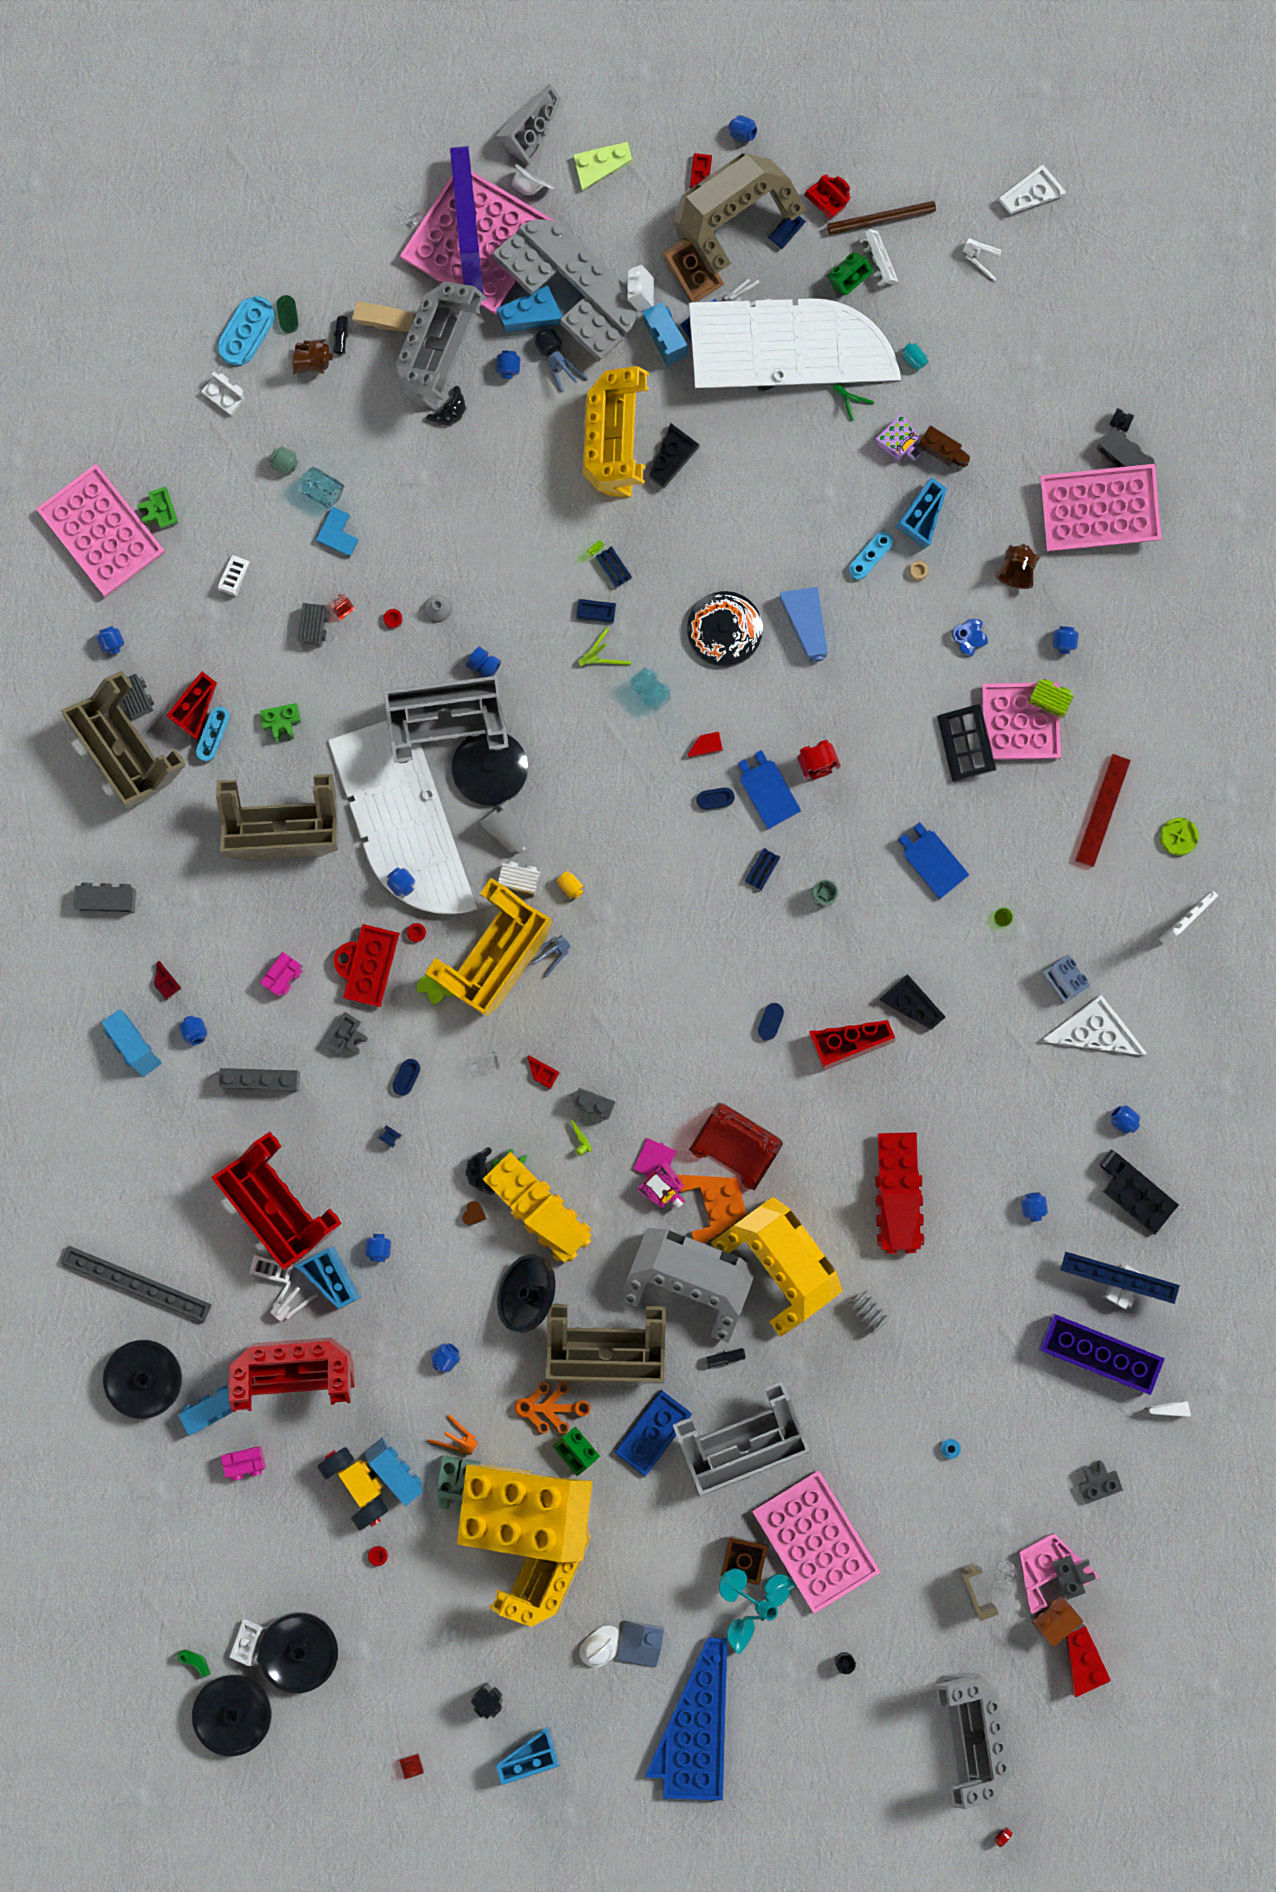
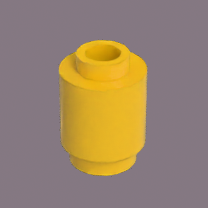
M566 871L556 880L559 888L569 899L574 897L576 900L584 893L582 890L584 886L573 873L570 874Z

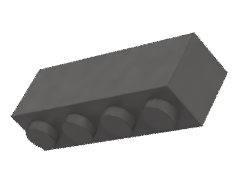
M220 1068L219 1088L299 1091L300 1072L297 1070Z

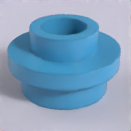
M947 1439L942 1443L941 1452L946 1458L953 1459L960 1454L961 1447L956 1440ZM950 1445H953L955 1448L952 1453L947 1450Z

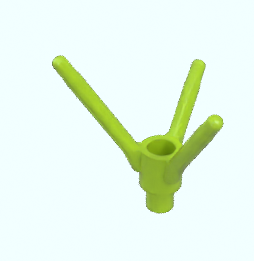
M609 627L605 628L588 653L578 660L581 667L587 663L631 665V661L599 659L597 653L607 646L606 643L601 646L599 644L609 631Z

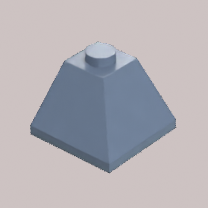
M624 1620L618 1660L657 1667L664 1628Z

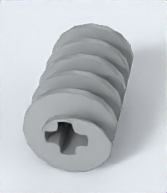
M863 1291L848 1304L853 1303L851 1311L858 1309L856 1317L863 1315L861 1323L868 1321L866 1329L873 1327L871 1335H873L886 1324L888 1316H881L883 1310H876L878 1304H871L873 1298H866L868 1292Z

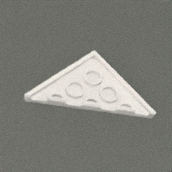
M1211 891L1164 933L1159 940L1165 944L1178 936L1218 895Z
M1102 995L1042 1039L1043 1042L1142 1056L1147 1054Z

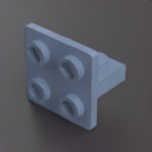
M1069 955L1043 971V974L1064 1003L1090 986L1087 977L1079 971L1076 962Z

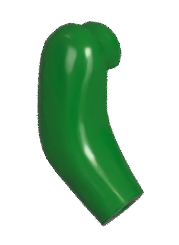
M186 1649L178 1653V1660L181 1663L194 1666L201 1678L211 1674L206 1659L202 1655Z

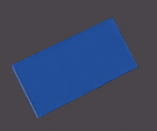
M661 1390L614 1453L646 1477L676 1437L673 1425L681 1420L689 1419L692 1413Z

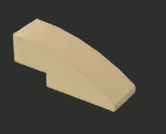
M356 302L352 320L358 325L375 326L380 330L409 332L416 315L383 305Z

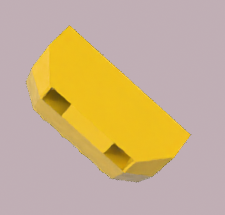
M639 366L604 371L589 389L585 400L582 474L597 491L608 496L631 497L632 485L644 484L645 482L643 480L645 465L642 463L635 464L633 459L636 393L648 391L649 388L647 387L649 372Z
M490 878L480 894L500 911L458 972L436 957L425 972L427 976L486 1017L497 1009L507 997L545 942L553 923L550 917L526 904L506 886Z
M771 1197L711 1242L714 1248L726 1253L732 1252L746 1242L790 1301V1306L769 1321L780 1337L804 1322L842 1292L837 1271L791 1209L774 1197Z
M588 1525L584 1555L591 1542V1535L588 1529ZM526 1557L510 1594L497 1589V1596L493 1605L490 1604L489 1608L500 1616L530 1627L560 1612L582 1561L555 1562Z

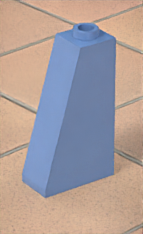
M818 587L780 592V602L807 660L812 659L813 662L824 660L828 653Z

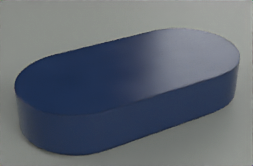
M727 787L705 790L698 794L697 805L703 810L729 807L733 804L735 795Z
M778 1003L769 1004L764 1011L758 1027V1034L763 1040H772L778 1032L784 1015V1009Z
M407 1059L402 1063L393 1082V1090L396 1094L405 1096L411 1092L421 1071L420 1064L416 1060Z

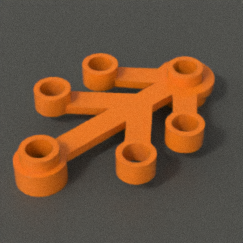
M547 1382L540 1383L538 1389L529 1398H520L515 1403L516 1414L520 1417H528L538 1427L540 1433H547L549 1424L541 1421L534 1412H543L557 1427L558 1432L565 1434L569 1430V1425L566 1422H562L554 1412H576L579 1416H586L591 1409L590 1404L585 1400H581L577 1404H554L563 1394L568 1393L569 1385L565 1382L560 1383L558 1389L543 1404L534 1403L542 1394L549 1392L550 1385ZM546 1384L548 1390L546 1392L541 1391V1385ZM561 1385L567 1386L566 1392L560 1390ZM522 1404L528 1405L527 1411L521 1410ZM584 1404L587 1407L585 1412L579 1410L580 1405ZM541 1424L547 1425L546 1431L540 1430ZM565 1424L567 1426L566 1431H561L559 1426Z

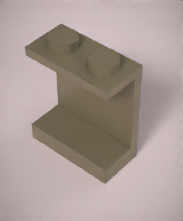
M974 1564L962 1567L963 1571L959 1573L975 1616L980 1621L998 1615V1610L992 1602L979 1607L968 1579L983 1573L982 1569Z

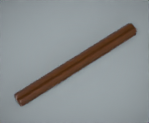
M934 201L828 223L827 231L831 235L928 214L936 211V204Z

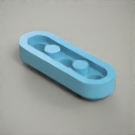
M886 532L878 533L851 563L849 574L853 579H864L890 550L893 544L890 534ZM880 539H886L887 543L882 544ZM871 552L875 556L873 558L868 557V553ZM859 566L862 568V571L857 572L855 568Z
M215 707L211 711L198 743L196 754L204 762L212 761L215 758L229 723V712L223 707ZM218 715H224L222 720H217ZM212 732L217 733L215 738L210 737ZM210 750V754L205 756L204 751Z

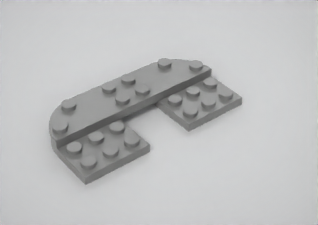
M543 219L526 222L491 255L531 296L558 272L576 287L585 297L560 319L559 323L598 361L602 360L631 330L636 319V309L627 301L626 285L563 225Z

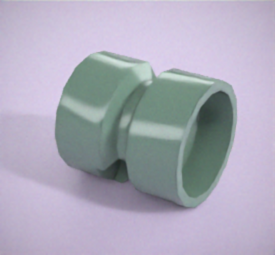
M830 880L817 882L812 891L814 903L819 907L831 906L838 895L836 884Z

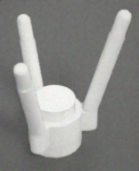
M969 238L963 249V252L967 254L965 258L972 261L988 277L995 281L996 278L973 256L978 257L982 250L1000 257L1001 250Z
M750 279L745 280L732 292L726 294L723 297L724 301H742L740 296L759 284V280L743 288L750 282ZM755 302L750 303V307L755 306Z
M288 1281L277 1301L272 1305L274 1308L270 1312L280 1321H283L285 1318L289 1319L294 1313L318 1297L319 1293H315L289 1311L291 1307L288 1304L300 1288L297 1287L285 1302L282 1301L291 1284V1281Z

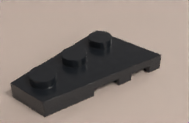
M670 423L660 452L650 471L649 478L665 489L699 449L700 445Z
M908 974L878 999L929 1030H932L946 1017Z

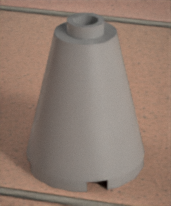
M508 799L496 806L477 822L512 853L517 852L519 854L527 848L525 844L528 841Z

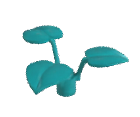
M732 1569L722 1575L719 1581L721 1597L728 1602H734L740 1594L755 1604L756 1613L759 1615L744 1616L743 1620L735 1619L729 1625L727 1640L737 1654H741L753 1636L755 1630L753 1620L760 1619L764 1621L766 1619L772 1621L776 1618L778 1614L777 1606L782 1605L787 1600L791 1591L796 1586L791 1577L783 1574L771 1576L764 1585V1590L767 1593L764 1596L765 1600L758 1602L742 1591L747 1585V1576L744 1571Z

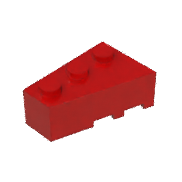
M201 671L166 715L169 720L196 741L215 693L217 682Z
M1081 1623L1065 1637L1072 1695L1075 1698L1111 1681L1087 1627Z

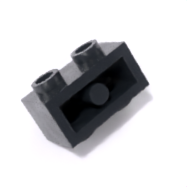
M486 1683L472 1696L470 1702L475 1706L474 1711L479 1717L482 1718L484 1716L488 1719L491 1716L494 1718L502 1710L503 1695L496 1687L492 1688Z

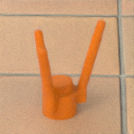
M448 1415V1419L467 1437L463 1436L460 1439L448 1432H444L445 1436L458 1442L459 1447L429 1439L428 1442L460 1452L463 1455L466 1453L471 1455L478 1441L474 1440L475 1436L469 1433L456 1419Z

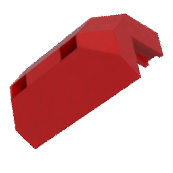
M268 1132L253 1142L239 1159L211 1178L271 1256L285 1271L326 1240L342 1223L330 1208L321 1217L318 1216L314 1220L303 1209L299 1200L292 1195L288 1186L278 1177L274 1168L267 1163L282 1147L278 1139L271 1132Z
M332 1337L253 1343L229 1366V1404L232 1413L236 1412V1410L247 1409L252 1411L253 1395L328 1390L331 1405H335L336 1402H347L348 1404L351 1403V1388H355L354 1364L351 1353Z

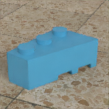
M548 285L537 290L532 296L527 294L496 308L498 318L505 332L529 330V328L536 327L546 328V326L554 325L562 326L559 321L563 316Z
M661 302L642 311V319L666 366L687 357V350L689 348L680 333L677 323H674L671 318L670 309Z
M931 477L923 485L895 527L923 548L930 546L947 488Z
M121 1009L101 1022L105 1027L103 1032L109 1039L112 1038L114 1040V1048L119 1054L123 1053L125 1057L122 1059L129 1068L132 1066L145 1077L162 1064L160 1059L151 1051L152 1048L149 1044H146L138 1029Z
M334 1246L295 1266L338 1309L361 1298Z
M227 1385L217 1389V1394L211 1397L208 1394L199 1399V1404L195 1406L189 1404L181 1409L182 1413L178 1416L189 1436L232 1413L229 1404V1387Z
M383 1437L364 1452L368 1464L404 1506H407L424 1492L421 1486L423 1484L421 1479L416 1474L413 1476L409 1471L411 1470L409 1465L404 1460L401 1461L397 1451L392 1446H389Z
M546 1727L496 1765L501 1785L560 1767L549 1727Z

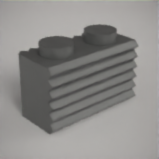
M303 603L298 633L299 643L322 646V642L326 641L327 630H324L325 622H329L330 612L327 611L325 605Z
M137 674L127 677L133 687L125 696L123 702L129 716L133 720L154 711L152 708L154 701L151 695H147L144 690L147 685L143 677L139 678Z
M581 1088L578 1089L573 1102L574 1107L581 1108V1110L584 1109L588 1113H595L599 1117H606V1120L610 1118L615 1105V1101Z

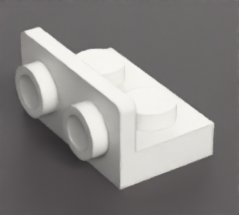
M213 372V378L201 392L232 416L245 400L244 391L236 384L234 386L228 382L229 379L222 373L218 375L216 372Z
M243 1620L230 1658L247 1666L258 1667L260 1664L259 1645L268 1627H262L249 1620Z

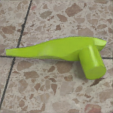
M572 1120V1126L581 1145L575 1151L576 1154L582 1156L586 1151L592 1152L588 1139L574 1120Z

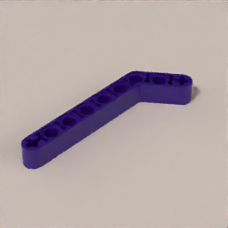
M469 146L450 148L463 283L464 285L475 286L484 294Z

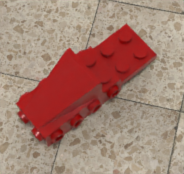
M917 1132L877 1133L879 1172L878 1176H875V1188H878L879 1195H876V1207H879V1215H876V1226L880 1227V1234H877V1246H880V1250H885V1254H897V1250H905V1253H916V1249H921V1245H924V1233H921L920 1226L924 1225V1216L920 1214V1206H923V1195H921L922 1190H919V1187H922L923 1181L922 1175H919Z

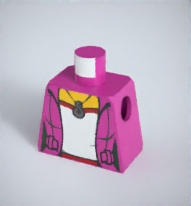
M667 1161L637 1189L661 1208L670 1202L678 1209L685 1202L678 1194L684 1185Z

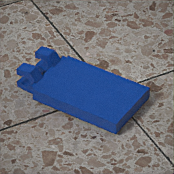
M760 750L754 755L759 763L758 767L751 770L745 759L738 762V766L743 774L741 775L742 779H740L743 787L766 828L770 829L801 812V809L774 761L772 762L771 759L767 761L764 753Z
M919 822L913 827V830L920 837L917 841L912 843L906 834L900 837L898 841L905 849L903 856L940 900L967 878L969 873L936 833L931 830L927 832L925 827Z

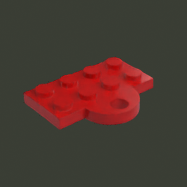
M362 924L358 942H347L337 949L334 955V967L341 977L348 980L343 996L344 999L381 1008L400 933ZM341 954L349 956V961L346 964L339 963L338 958Z

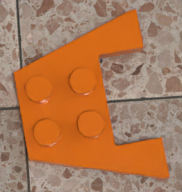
M677 1175L684 1185L680 1192L700 1187L710 1222V1227L691 1232L693 1240L705 1244L747 1216L737 1178Z

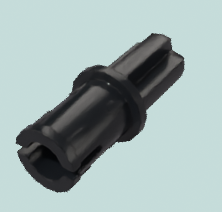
M342 315L337 317L336 332H334L335 344L333 352L336 354L346 353V338L349 336L347 334L348 317Z
M740 1348L728 1352L723 1350V1353L706 1356L708 1366L711 1368L723 1364L727 1366L728 1363L744 1360L746 1355L744 1349Z

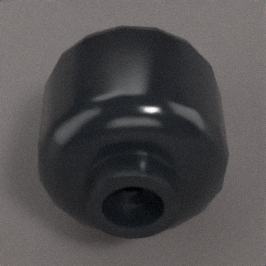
M544 328L535 335L534 343L543 356H549L556 351L560 352L562 341L554 329Z

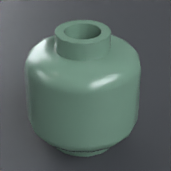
M282 446L274 449L269 460L271 467L283 474H288L290 470L295 471L299 461L295 460V452Z

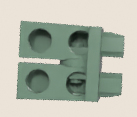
M443 1455L436 1496L439 1497V1508L449 1509L450 1500L453 1499L458 1500L456 1510L461 1511L466 1465H480V1461L463 1459L459 1478H457L461 1458Z

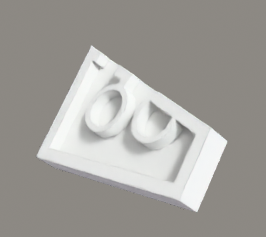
M1042 165L1001 196L999 201L1011 215L1065 196L1066 191L1046 167Z

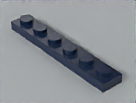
M1066 1251L1060 1271L1171 1304H1175L1180 1285Z

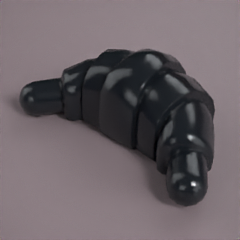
M454 386L453 398L443 405L440 412L427 415L428 421L451 426L461 420L467 408L459 386Z
M487 1147L467 1161L465 1175L469 1185H472L481 1192L484 1191L489 1195H493L495 1191L483 1180L487 1175L485 1161L492 1153V1149Z

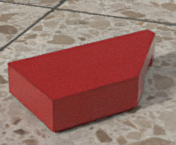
M694 153L690 180L691 189L710 176L712 155Z
M719 731L700 735L688 753V758L723 751Z
M528 1055L527 1058L533 1079L551 1089L560 1072Z

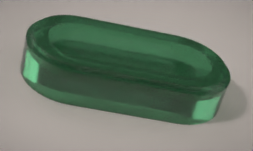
M283 295L277 300L279 324L284 332L293 333L299 326L296 303L291 296Z

